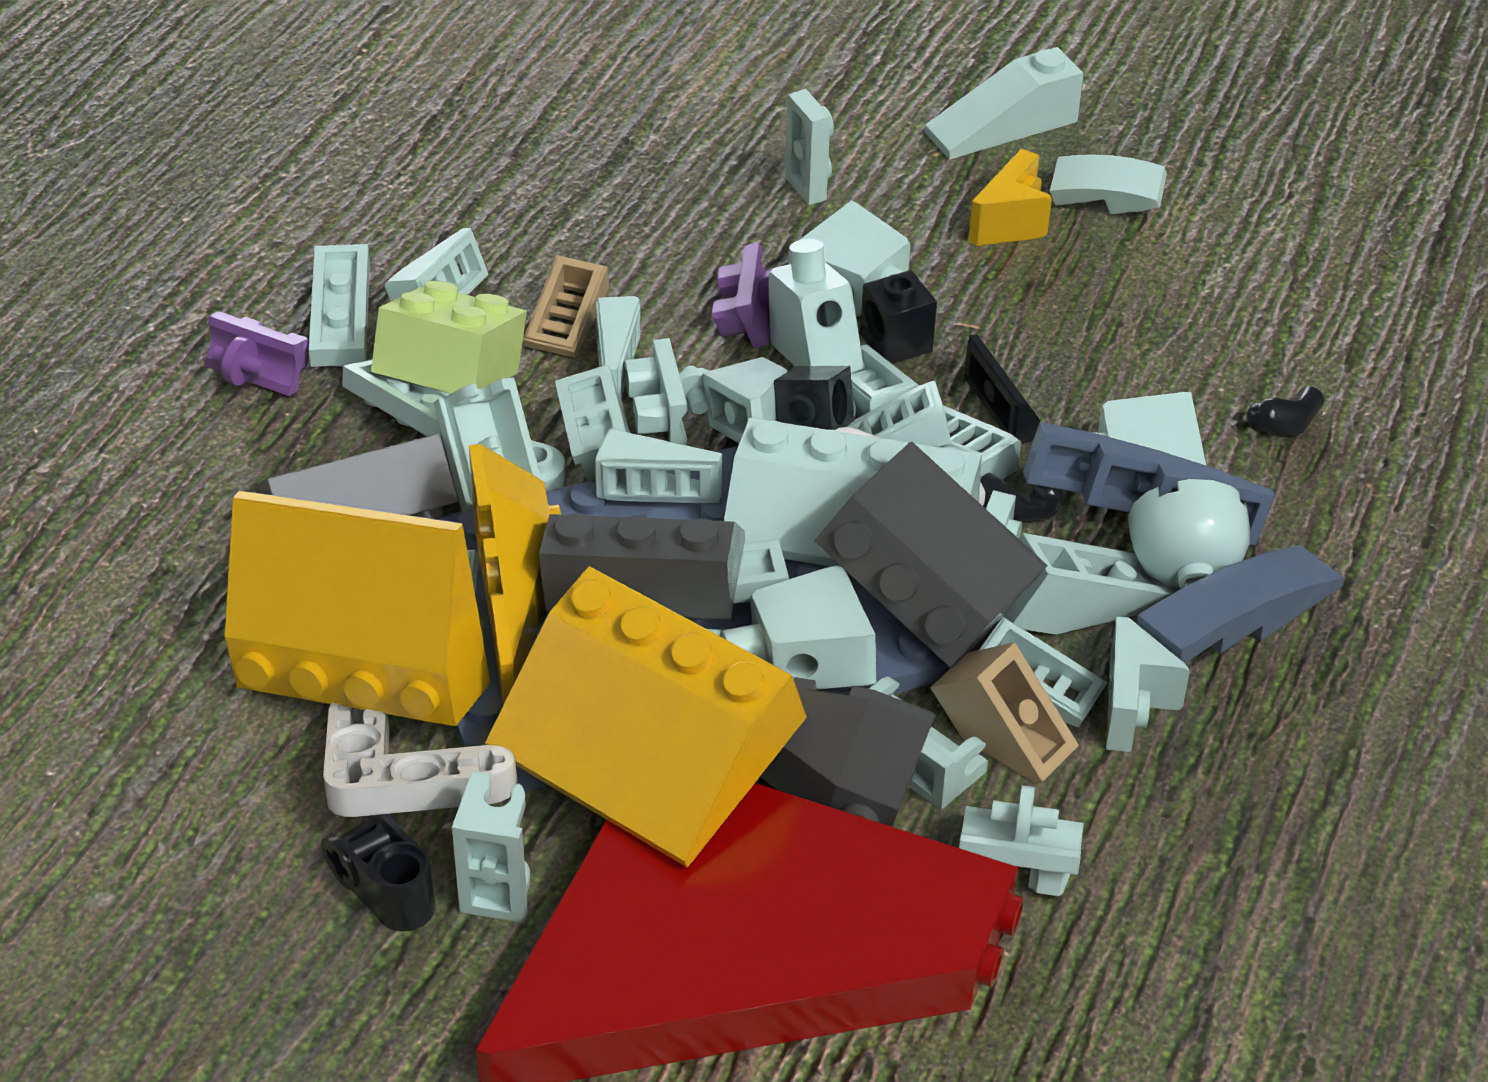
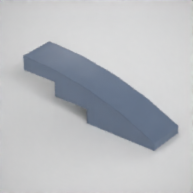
M1041 421L1039 422L1023 470L1027 483L1082 493L1088 505L1130 512L1133 503L1142 495L1157 487L1160 497L1167 493L1178 491L1177 481L1201 479L1221 482L1234 487L1239 492L1240 502L1243 505L1246 502L1250 524V545L1255 546L1275 497L1272 489L1191 460L1108 436Z
M1301 545L1265 552L1226 566L1181 588L1138 614L1137 625L1186 663L1210 646L1221 654L1250 634L1258 641H1262L1342 587L1344 577Z

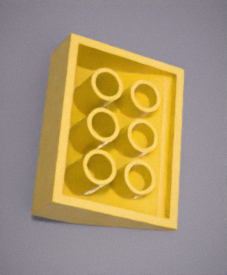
M239 491L233 497L225 640L237 688L327 704L337 703L343 707L360 710L370 709L386 712L388 715L456 727L491 683L463 524Z
M588 566L549 612L485 744L509 749L513 752L517 767L688 868L807 716L791 674Z

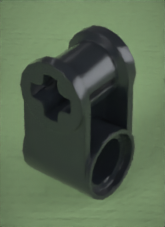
M392 814L369 815L367 821L343 835L338 836L331 833L321 840L324 858L334 876L346 889L353 891L379 919L381 924L395 931H413L424 926L432 919L436 906L429 856L400 827Z

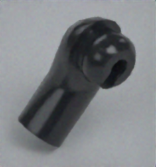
M1305 386L1301 388L1293 400L1266 398L1262 402H1254L1247 411V422L1251 429L1256 432L1266 431L1269 434L1280 437L1298 436L1304 432L1324 405V396L1317 388Z
M989 472L980 479L985 490L984 503L988 505L993 490L1016 496L1013 520L1016 521L1048 520L1060 510L1058 503L1064 497L1062 489L1035 484L1032 491H1017Z

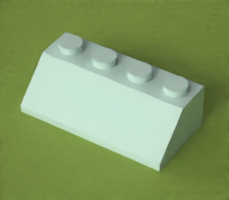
M749 418L734 456L724 521H734L745 530V543L779 539L784 559L830 567L839 565L814 540L851 496L909 442ZM915 444L979 502L982 454Z

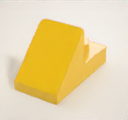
M1021 148L972 200L968 243L981 246L1038 239L1046 236L1049 227L1052 199L1049 194L1040 191L1042 180L1037 177L1040 155Z

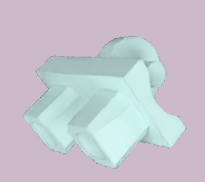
M670 338L653 340V357L624 361L625 386L628 398L633 397V414L637 435L666 432L669 442L687 446V436L682 417L686 412L703 414L707 411L708 405L702 373L709 370L687 366L679 373Z
M1022 785L1019 804L993 800L992 810L966 806L959 845L960 849L1014 866L1031 868L1028 887L1040 894L1060 896L1064 892L1070 874L1078 875L1084 823L1058 819V809L1033 806L1035 787Z

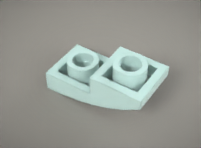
M1113 155L1061 156L1057 159L1050 193L1055 206L1088 203L1104 199L1110 215L1142 212L1160 208L1167 173L1164 166L1128 157Z

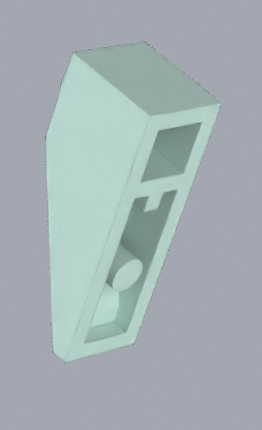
M1058 47L1044 49L1035 54L1014 59L925 125V134L950 160L1078 121L1083 72Z
M1022 533L1019 539L1048 566L1003 617L1025 631L1030 630L1057 635L1115 621L1116 616H1137L1175 593L1178 589L1161 584L1150 577L1139 565L1135 553Z

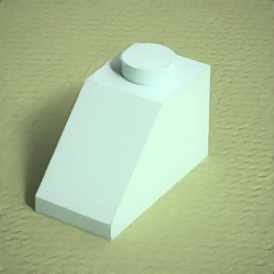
M764 357L702 373L708 405L709 425L735 442L740 443L749 418L777 421L774 380L787 373V369Z

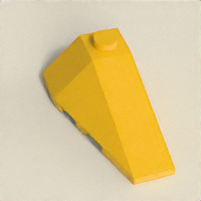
M475 444L469 445L475 535L504 705L533 645L544 604L539 551L549 515H561L559 504L548 505L544 481L484 445Z

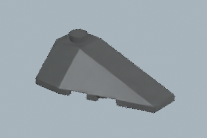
M795 677L794 682L807 718L760 777L779 791L893 827L936 714L873 689L853 686L849 695L818 691L815 680Z

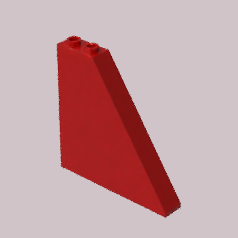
M754 783L688 868L606 820L476 1049L479 1082H568L971 1010L981 984L992 987L996 980L1004 948L997 946L1002 933L1013 936L1019 924L1025 901L1024 897L1015 895L1019 867Z

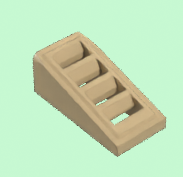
M556 255L523 337V346L576 358L596 318V302H598V298L606 297L609 289L607 266ZM565 290L584 293L585 295L581 297L564 292ZM558 303H562L580 308L577 311L564 307H559L557 305ZM554 316L574 321L573 325L552 321L550 318ZM544 330H548L569 336L568 339H564L542 333Z

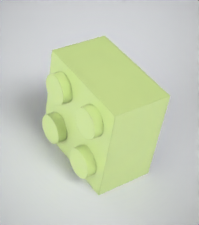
M428 281L424 286L412 292L403 293L401 297L379 307L371 372L447 393H453L464 386L477 383L478 389H481L499 379L511 378L518 373L527 310L508 306L509 300L498 295L479 294L473 297L458 293V287L452 283Z

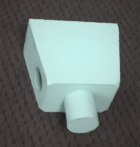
M852 200L800 239H816L823 243L825 262L849 281L857 317L861 316L864 283L909 270L910 243L908 239ZM790 247L788 264H791Z
M803 239L790 245L791 264L773 268L769 273L771 345L795 367L850 366L851 372L863 369L853 294L849 281L825 262L824 247L821 241Z
M1191 392L1112 400L1102 405L1098 432L1092 433L1149 447L1206 465Z
M834 565L756 589L750 596L752 625L721 631L722 638L786 671L793 676V679L798 677L815 680L817 689L864 686L876 683L875 632L845 569L840 565Z

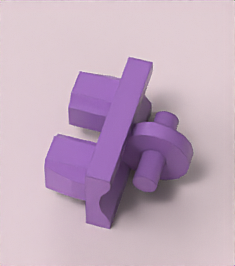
M759 242L744 245L741 263L719 267L717 280L723 299L714 301L712 309L713 319L722 337L747 333L753 348L768 345L770 336L769 273L772 269L766 271L761 265L762 247Z
M219 311L209 316L208 325L211 330V343L206 356L205 367L222 372V377L226 382L237 386L243 385L248 381L287 396L298 392L300 371L308 366V338L294 333L286 335L263 327L261 322L248 317L240 319Z

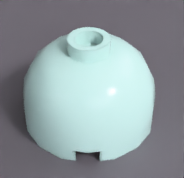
M1187 479L1177 481L1178 491L1167 493L1159 497V489L1157 487L1147 491L1133 503L1128 515L1130 538L1139 565L1150 577L1166 586L1181 589L1226 566L1243 560L1250 545L1248 511L1246 502L1244 505L1240 502L1239 492L1230 485L1214 480Z

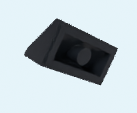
M977 333L969 335L964 373L965 380L1001 430L1016 437L1021 441V444L1033 441L1041 420Z

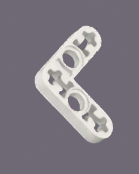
M331 703L329 707L323 778L327 805L334 814L344 817H359L459 807L472 771L490 774V798L487 799V804L498 803L510 798L511 790L518 784L515 757L513 752L505 747L482 745L388 754L389 723L386 712L343 707L337 703Z

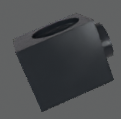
M912 270L864 283L860 335L873 350L891 364L933 352L937 301Z
M796 366L774 380L778 422L826 430L847 427L854 422L850 366Z

